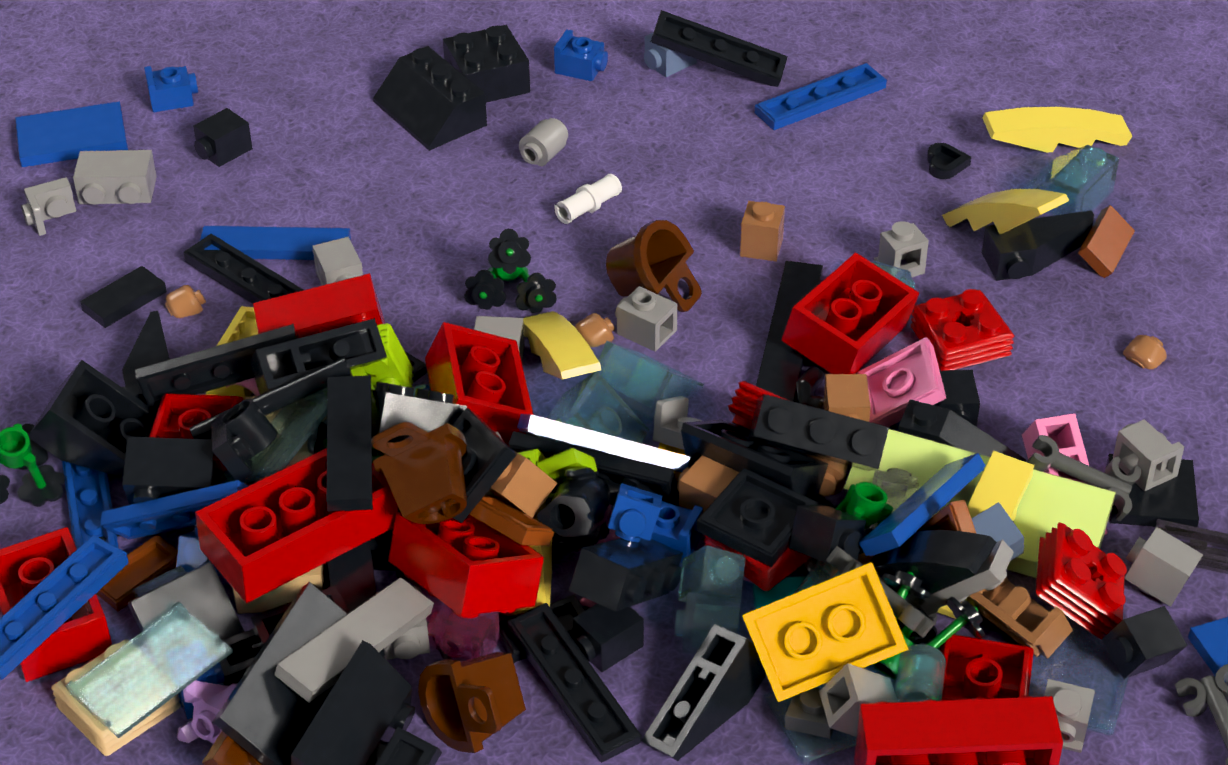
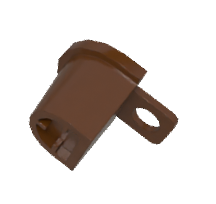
M655 220L647 223L640 228L637 235L616 244L607 254V274L620 296H629L638 286L656 294L665 288L672 301L677 303V309L680 312H687L702 294L698 282L686 264L694 250L681 230L667 220ZM681 278L687 282L689 287L687 299L682 298L678 291V282Z
M403 422L372 437V446L385 453V455L373 460L375 471L384 474L403 518L418 524H434L451 519L462 513L466 508L467 498L462 456L466 453L467 444L464 435L459 429L446 423L427 432L412 423ZM409 435V437L403 441L395 443L388 442L389 440L397 436Z
M494 652L462 662L460 660L445 659L426 666L420 674L418 693L420 705L427 723L441 741L448 747L460 752L476 753L484 749L482 742L500 731L504 725L526 710L511 653Z

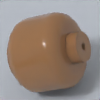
M183 285L167 294L165 305L171 316L184 318L202 312V304L206 303V300L200 290L194 291L191 286Z
M597 313L588 315L574 326L590 347H597L614 339L612 331L615 330L613 323L608 317L603 319Z
M1137 335L1123 351L1125 359L1143 369H1155L1167 358L1163 343L1154 336Z

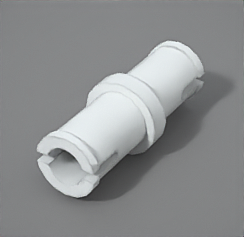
M607 174L604 178L591 185L584 184L580 186L574 195L559 201L555 205L556 216L562 223L569 224L572 220L586 212L593 213L597 211L603 202L619 195L622 191L621 182L615 175Z

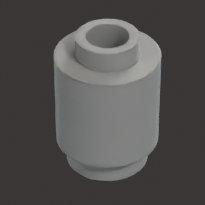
M555 118L540 121L519 141V150L523 159L529 164L541 167L546 165L565 147L568 139V130L560 120Z

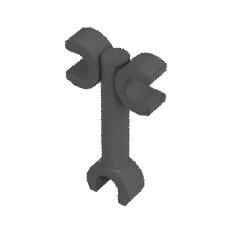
M1040 435L1034 441L1032 447L1040 450L1045 455L1042 456L1034 452L1028 459L1027 463L1033 464L1034 469L1045 471L1052 467L1089 485L1116 492L1113 504L1118 509L1116 520L1121 521L1131 511L1132 501L1129 494L1132 485L1141 476L1140 466L1135 465L1128 475H1124L1119 469L1121 458L1115 456L1105 467L1103 473L1060 453L1056 442L1048 436Z
M838 546L826 559L828 563L841 571L842 574L864 565ZM879 577L894 615L908 628L924 638L935 623L892 590Z
M1228 664L1218 669L1216 676H1206L1200 681L1193 678H1185L1179 680L1174 685L1178 697H1185L1190 694L1197 696L1194 700L1183 703L1186 716H1200L1209 706L1228 751Z

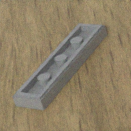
M400 577L279 662L276 667L275 676L310 703L336 684L362 640L370 643L380 652L429 616L434 602Z

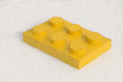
M872 562L742 615L778 702L827 683L847 663L864 668L909 650Z

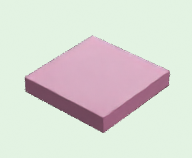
M927 337L857 372V374L867 375L871 407L869 422L890 427L900 422L910 399L931 405L946 399L934 346Z

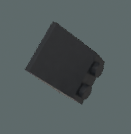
M81 360L59 386L28 436L32 441L62 461L123 478L127 437H149L157 411L149 408L147 404Z

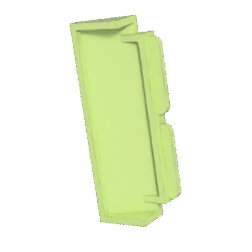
M889 429L879 469L867 471L851 467L844 489L849 490L852 484L856 485L860 482L877 485L888 496L886 504L891 505L893 511H895L946 464L976 453ZM979 454L986 467L990 457ZM1034 469L1033 476L1017 507L1014 524L1024 536V553L1011 560L1007 570L1037 578L1040 537L1045 538L1046 532L1051 533L1052 527L1057 528L1058 522L1064 523L1072 530L1080 529L1090 537L1093 545L1100 549L1116 492ZM983 471L940 510L950 502L965 500L968 506ZM878 522L871 525L873 529L877 527Z

